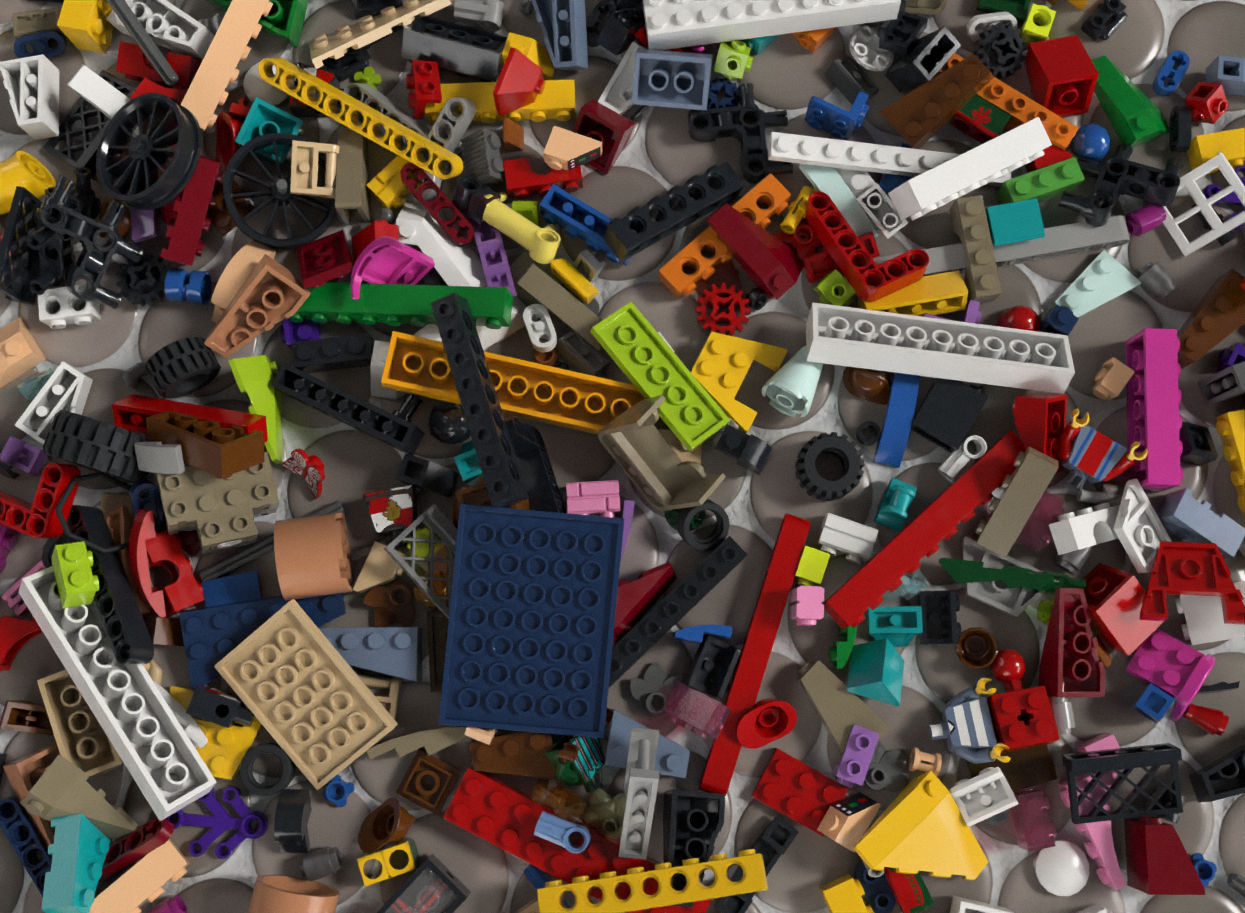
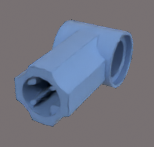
M542 811L534 835L565 847L571 853H581L586 849L591 840L590 831L586 826L574 824L545 811ZM575 831L580 832L584 836V844L580 846L574 845L570 839L571 833Z

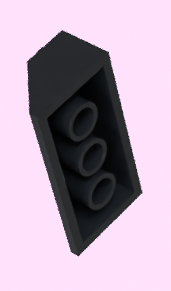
M418 15L403 30L401 58L409 59L411 63L413 60L435 61L438 63V70L455 71L457 75L463 77L474 76L482 82H496L504 66L502 52L507 37Z

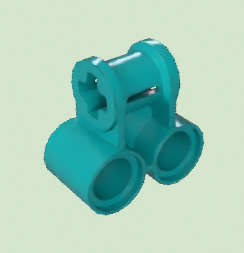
M892 477L874 522L899 532L907 518V510L915 498L917 487Z

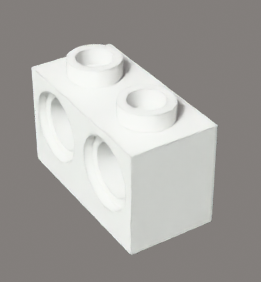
M87 284L75 285L76 292L84 291ZM66 287L48 289L44 294L38 295L39 320L50 326V328L62 329L66 328L68 324L90 325L92 321L101 320L100 302L96 300L88 302L70 293ZM83 302H86L85 307L82 310H79V306ZM60 305L59 311L54 314V309Z

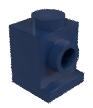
M1056 305L1049 309L1041 321L1039 331L1069 335L1079 318L1073 315L1072 310Z

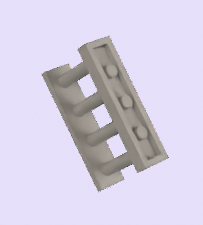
M631 728L622 792L626 795L618 857L646 859L659 782V771L654 770L659 730Z

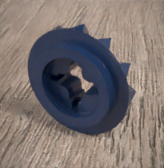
M718 77L710 81L707 109L739 105V91L736 83H732L728 78L719 79ZM724 89V96L727 98L723 97L719 104H717L716 94H719Z

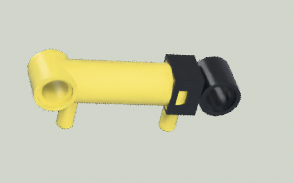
M463 176L458 179L452 198V203L458 210L467 212L466 215L479 224L487 222L529 250V255L534 261L541 264H550L554 260L561 237L556 232V227L553 224L540 228L502 203L507 199V195L503 191L496 193L489 187L482 189V184L477 179L469 176Z

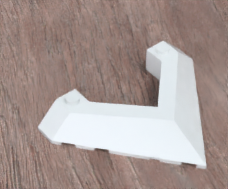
M405 203L396 220L399 241L433 258L435 263L433 269L445 286L488 287L481 259L468 245H457L422 205ZM517 296L513 297L510 327L489 329L486 326H476L483 351L525 327L523 312L527 307ZM428 324L414 334V336L442 342L438 326L435 324ZM375 340L370 365L371 396L398 400L406 396V393L382 388L381 384L390 342Z

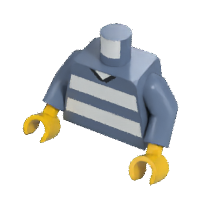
M981 678L977 685L959 692L946 704V709L941 714L942 723L928 725L931 740L946 739L950 752H955L958 757L973 764L994 762L996 759L1007 763L1011 759L1008 756H1000L1002 750L1010 749V747L1003 743L997 744L987 699L982 697V694L993 695L996 692V688H991L988 691L985 689V684L992 681L990 678Z

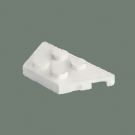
M1138 479L1128 480L1117 514L1114 531L1137 572L1147 573L1151 572L1158 544L1161 541H1172Z

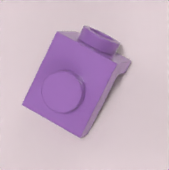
M12 436L9 437L0 454L1 461L34 476H38L48 457L42 449Z

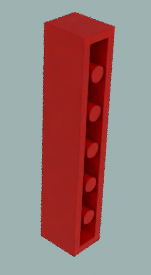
M135 394L112 403L114 426L128 431L147 434L146 417L165 411H173L198 417V421L213 420L220 422V427L231 429L233 425L243 427L244 433L251 434L254 430L264 432V443L268 441L267 422L264 415Z

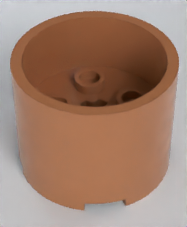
M342 512L278 520L275 522V562L280 589L286 601L352 592V586L349 585V583L353 582L351 548L348 536L345 534L347 525Z
M275 874L260 875L255 881L248 913H335L340 892L330 885L318 881L310 882L306 878Z

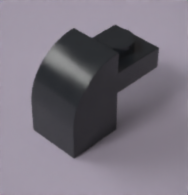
M728 424L715 447L716 450L738 460L736 464L758 475L762 472L772 452V447L753 434L750 436Z
M309 789L281 790L274 819V839L279 841L281 853H308L310 841L307 824L312 810Z

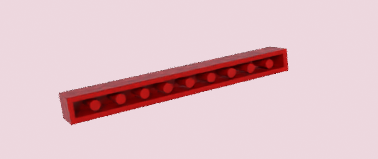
M1012 430L994 443L959 479L951 483L822 603L824 609L842 629L850 625L855 628L865 619L863 613L869 607L871 610L878 607L884 601L881 596L887 590L890 592L896 590L903 583L900 578L905 573L911 575L921 566L919 560L926 555L929 558L940 548L937 545L939 541L943 538L946 541L958 531L955 526L961 521L964 524L976 514L974 509L979 504L983 507L994 497L992 492L997 487L1001 490L1000 486L1006 475H1011L1016 469L1013 464L1020 451L1026 452L1023 441Z

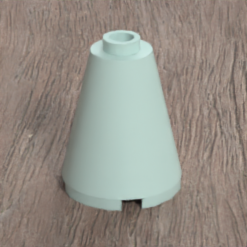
M806 346L802 347L764 384L762 388L763 397L765 398L767 394L771 399L769 404L783 414L795 417L796 414H802L801 417H805L811 408L824 363L807 361Z

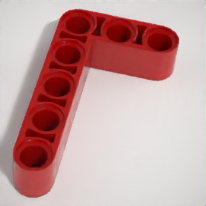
M820 191L810 194L806 205L805 219L861 300L875 302L922 279L929 263V256L924 250L912 249L877 265L831 198L826 193Z
M50 463L45 466L33 504L0 491V524L33 538H57L61 536L63 528L57 517L56 507L70 481L74 477L81 476L79 468L72 464ZM76 482L61 510L66 523L80 482Z

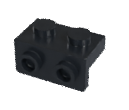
M901 0L897 19L881 22L877 36L880 37L879 48L906 56L926 29L928 18L905 12L906 1Z
M955 590L917 591L918 606H922L923 633L919 634L920 644H958V638H961V624L957 622L960 599L959 596H956Z
M704 634L684 684L722 699L729 688L732 672L739 663L741 649Z

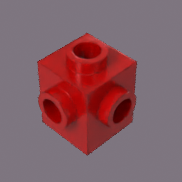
M1199 81L1185 97L1186 104L1191 109V119L1196 122L1214 124L1229 107L1222 84Z

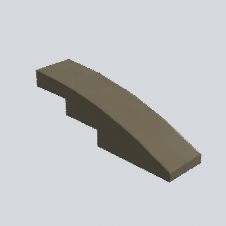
M532 263L517 281V284L596 350L600 351L602 346L590 331L602 319Z
M450 726L415 732L371 747L366 752L371 760L396 749L400 758L419 748L425 747L429 756L467 738L468 736L464 735L467 726Z

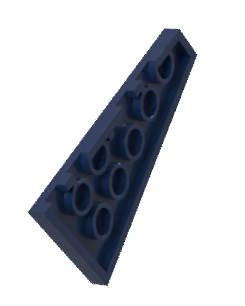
M343 593L295 599L317 627L346 614ZM283 595L180 611L179 617L192 691L221 677L214 666L291 600L286 601Z

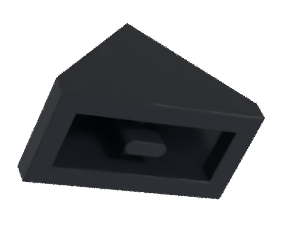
M1182 422L1179 431V440L1183 445L1180 462L1201 466L1215 461L1218 454L1208 427Z

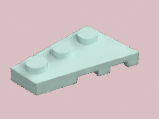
M1103 250L1057 298L1052 306H1065L1072 310L1073 315L1079 318L1127 291L1138 287L1142 283L1109 253Z

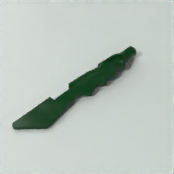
M950 558L939 559L940 565L955 583L1003 581L1008 589L1022 586L1028 591L1035 589L1040 592L1050 589L1056 591V588H1083L1085 590L1086 587L1085 579H1076L1065 574L1044 570V573H1037L1031 569L1005 565L1002 569L984 568V562Z

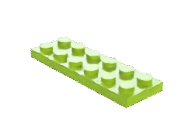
M632 301L592 327L590 331L645 399L664 395L666 399L657 408L658 414L689 452L728 424L730 419Z

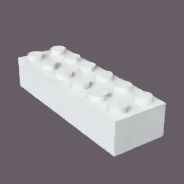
M1037 117L906 181L888 194L901 221L908 217H911L913 221L1045 155L1043 150L1051 146L1052 143L1040 118Z

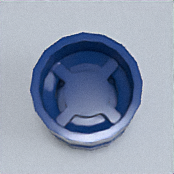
M170 268L165 278V295L169 301L185 302L188 299L190 303L205 305L208 303L212 290L209 272L192 270L189 273L186 269Z

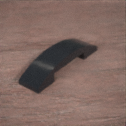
M778 815L771 820L750 848L755 849V854H762L766 877L779 857L784 855L799 833ZM740 865L730 878L733 882H737L743 877V869ZM756 892L718 898L714 907L722 913H745L752 903V898Z

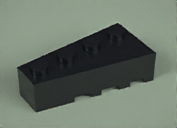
M1245 744L1189 775L1198 803L1212 802L1245 793Z

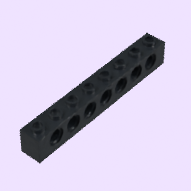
M456 293L449 294L431 302L432 310L491 504L506 508L529 499L468 300Z
M731 536L724 540L612 647L609 688L748 555Z

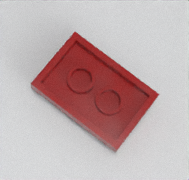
M776 748L751 796L824 837L825 834L817 830L830 806L842 801L849 788Z

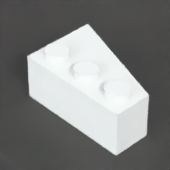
M43 54L0 62V71L4 78L3 84L9 92L11 98L9 101L18 126L35 140L59 136V69Z
M62 361L16 422L15 426L44 444L56 413L63 410L82 415L93 380Z

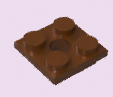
M223 179L221 184L218 183L214 187L213 192L217 193L218 196L215 207H209L207 217L212 218L211 223L225 236L236 227V224L233 222L228 211H222V206L226 203ZM233 179L232 194L245 193ZM251 198L233 199L235 207L242 218L258 207Z
M419 748L396 793L439 816L462 771L433 755L428 756L426 751ZM429 774L434 777L435 787L433 789L427 790L422 786L421 780L424 775Z

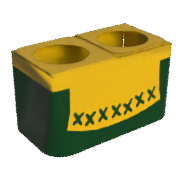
M406 837L399 843L386 844L373 853H364L357 861L364 885L367 887L416 869L420 864V856L415 841L412 838ZM395 850H404L408 854L409 862L404 869L397 870L390 865L389 858ZM370 859H376L382 864V873L376 879H369L364 864Z

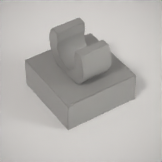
M585 249L579 253L572 266L592 284L603 269L605 262L599 263L595 258L597 253L589 252Z

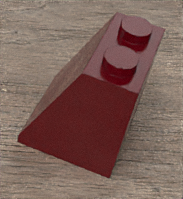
M1146 816L1124 819L1128 886L1149 895H1206L1205 888L1173 825L1162 822L1161 817Z

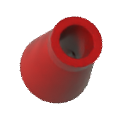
M1192 703L1189 704L1183 713L1184 718L1189 719L1211 735L1217 734L1221 736L1229 721V717L1224 715L1221 710L1198 706Z

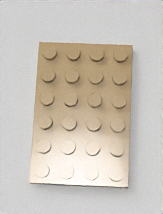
M294 599L284 605L214 666L316 790H319L398 725Z

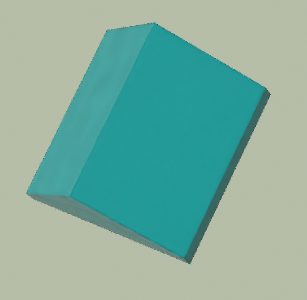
M256 97L235 143L241 147L251 139L270 133H287L297 136L303 120ZM273 145L253 152L260 161L276 164ZM276 145L279 165L283 166L292 146Z
M1037 198L990 206L985 209L991 241L994 246L1045 237Z
M887 638L853 646L846 691L899 706L904 660Z

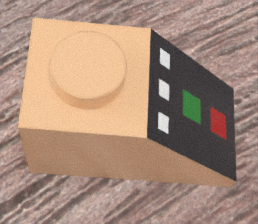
M554 126L543 152L544 161L552 169L569 171L601 157L602 142Z
M859 792L831 805L817 830L850 851L855 852L853 849L854 845L866 833L881 804Z

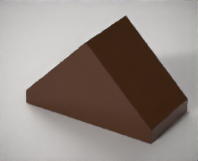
M142 616L153 644L184 646L180 619Z
M6 700L0 720V729L54 735L44 704L28 700Z

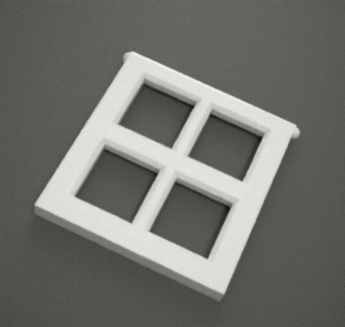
M1218 152L1216 157L1180 178L1177 192L1185 187L1196 203V206L1176 218H1173L1166 206H1163L1166 212V219L1162 223L1184 257L1245 223V210L1222 223L1211 204L1234 191L1245 207V186L1224 154ZM1219 168L1230 186L1206 199L1195 181L1214 169ZM1201 211L1212 230L1189 243L1178 224Z

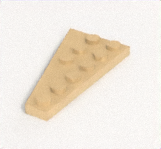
M406 0L403 2L404 6L396 9L394 6L387 7L381 10V14L372 17L367 15L358 19V23L352 26L348 24L338 26L334 29L335 32L329 35L325 33L317 34L311 38L312 41L308 42L315 69L324 66L322 60L328 57L335 60L343 57L348 51L347 48L359 49L392 33L391 28L393 26L402 25L405 27L412 23L415 19L414 16L418 14L420 17L428 16L450 5L451 1Z

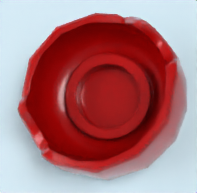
M1019 305L1008 308L1001 313L997 326L1039 331L1040 322L1037 313L1032 308Z

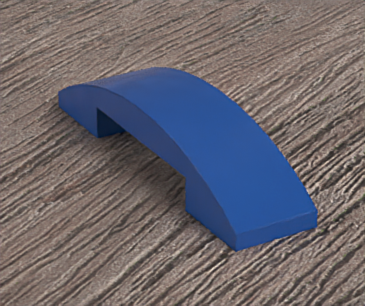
M892 373L889 400L873 462L897 468L900 467L914 416L920 380L919 375Z

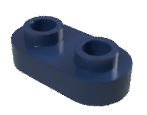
M48 30L18 38L14 43V52L18 58L42 54L46 58L62 54L66 50L67 42L60 32ZM51 38L57 41V47H53L50 44ZM27 44L32 45V47H33V52H32V53H30V52H28V51L26 50V45H27Z
M149 480L135 482L129 491L134 518L139 509L145 508L153 511L155 531L163 526L165 521L159 489ZM147 489L144 495H139L141 490Z
M860 861L855 867V878L859 879L864 889V898L867 904L871 906L875 913H890L895 906L896 900L885 874L880 877L866 879L867 869L863 861ZM880 896L886 897L884 905H878V898Z

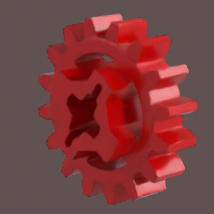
M722 283L720 289L713 284L711 292L704 289V298L698 297L697 303L700 306L695 308V313L701 314L697 317V323H704L702 331L710 329L711 332L728 333L729 336H734V330L741 333L743 330L742 324L747 325L749 319L746 316L750 315L751 312L750 308H745L749 303V299L742 300L744 291L741 290L736 293L735 285H732L730 289H726L725 283ZM707 304L709 305V308L712 310V313L709 317L706 314ZM736 305L739 307V318L736 317L737 314L734 312ZM728 307L727 314L725 312L718 314L719 308L723 310ZM717 324H726L727 326H719Z

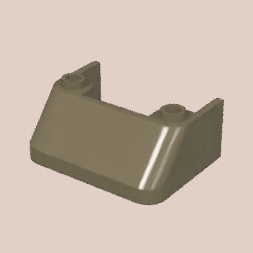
M664 395L637 402L605 425L598 433V438L602 445L649 504L657 510L666 511L701 506L726 477L723 473L706 475L703 467L697 462H682L653 425L659 419L657 408L666 399Z

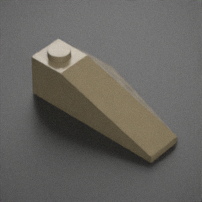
M60 755L55 758L20 802L30 814L40 816L49 821L55 817L82 813L106 837L116 840L122 839L140 827L120 806H111L105 799L106 793L101 788L95 790L86 781L89 776L83 770Z

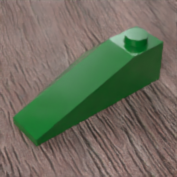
M1105 55L1092 60L1099 73L1094 92L1120 143L1125 144L1124 150H1126L1127 145L1134 148L1171 132L1160 109Z

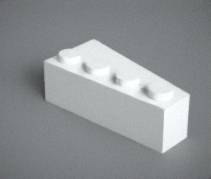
M125 0L156 45L202 60L204 59L215 35L203 24L167 0ZM112 10L106 20L121 33L131 36L114 10Z

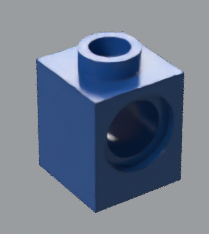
M1150 683L1132 708L1157 724L1175 699Z

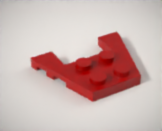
M1161 541L1157 546L1139 615L1140 620L1165 621L1168 618L1166 594L1221 597L1224 624L1245 625V606L1242 602L1244 598L1240 590L1235 588L1230 578L1232 574L1217 544Z

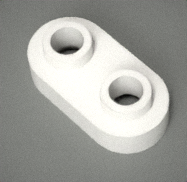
M1009 12L976 15L967 23L966 33L975 42L982 40L979 33L986 31V27L993 24L995 26L1002 21H1005L1004 27L1011 23L1013 24L1012 31L1016 30L1017 20ZM981 24V28L975 31V27ZM994 35L990 40H995L999 35Z
M541 304L529 305L523 312V320L532 346L539 352H549L555 348L557 336L548 310ZM535 318L541 319L540 321H537V322H534V321H533ZM543 339L548 340L546 343H541L540 341Z

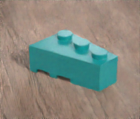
M82 813L52 818L51 827L55 828L54 844L48 846V854L52 855L51 872L45 873L42 910L45 913H89L94 902L98 881L102 875L105 857L109 851L110 840Z

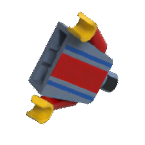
M1078 408L1072 411L1073 421L1067 424L1059 437L1061 465L1072 471L1066 481V485L1080 491L1086 480L1091 483H1097L1101 481L1107 482L1131 467L1135 460L1145 459L1148 453V449H1145L1142 453L1134 451L1139 447L1140 442H1134L1131 445L1130 453H1126V447L1087 425L1090 421L1088 412L1084 418L1077 419L1076 417L1080 413Z

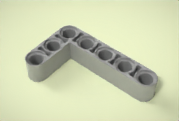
M350 83L346 85L343 91L377 110V104H379L380 113L395 121L398 118L400 124L454 153L476 113V106L471 99L451 98L444 105L430 130L367 83ZM358 90L361 92L360 100L358 98ZM459 104H461L463 107V112L461 115L458 112ZM381 124L380 129L386 132L385 127ZM447 125L451 129L450 136H448L446 133ZM403 136L401 139L402 145L407 147V139ZM424 148L423 156L426 160H429V152Z

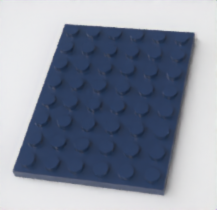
M460 503L439 724L604 738L624 518Z

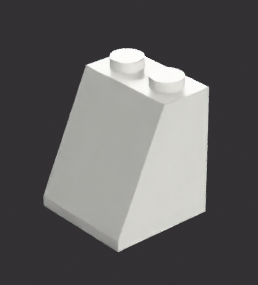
M1245 580L1233 582L1235 588L1240 590L1244 598L1242 602L1245 606ZM1180 595V598H1175L1178 614L1184 613L1187 623L1181 625L1185 640L1191 639L1192 645L1245 637L1244 624H1224L1221 597Z

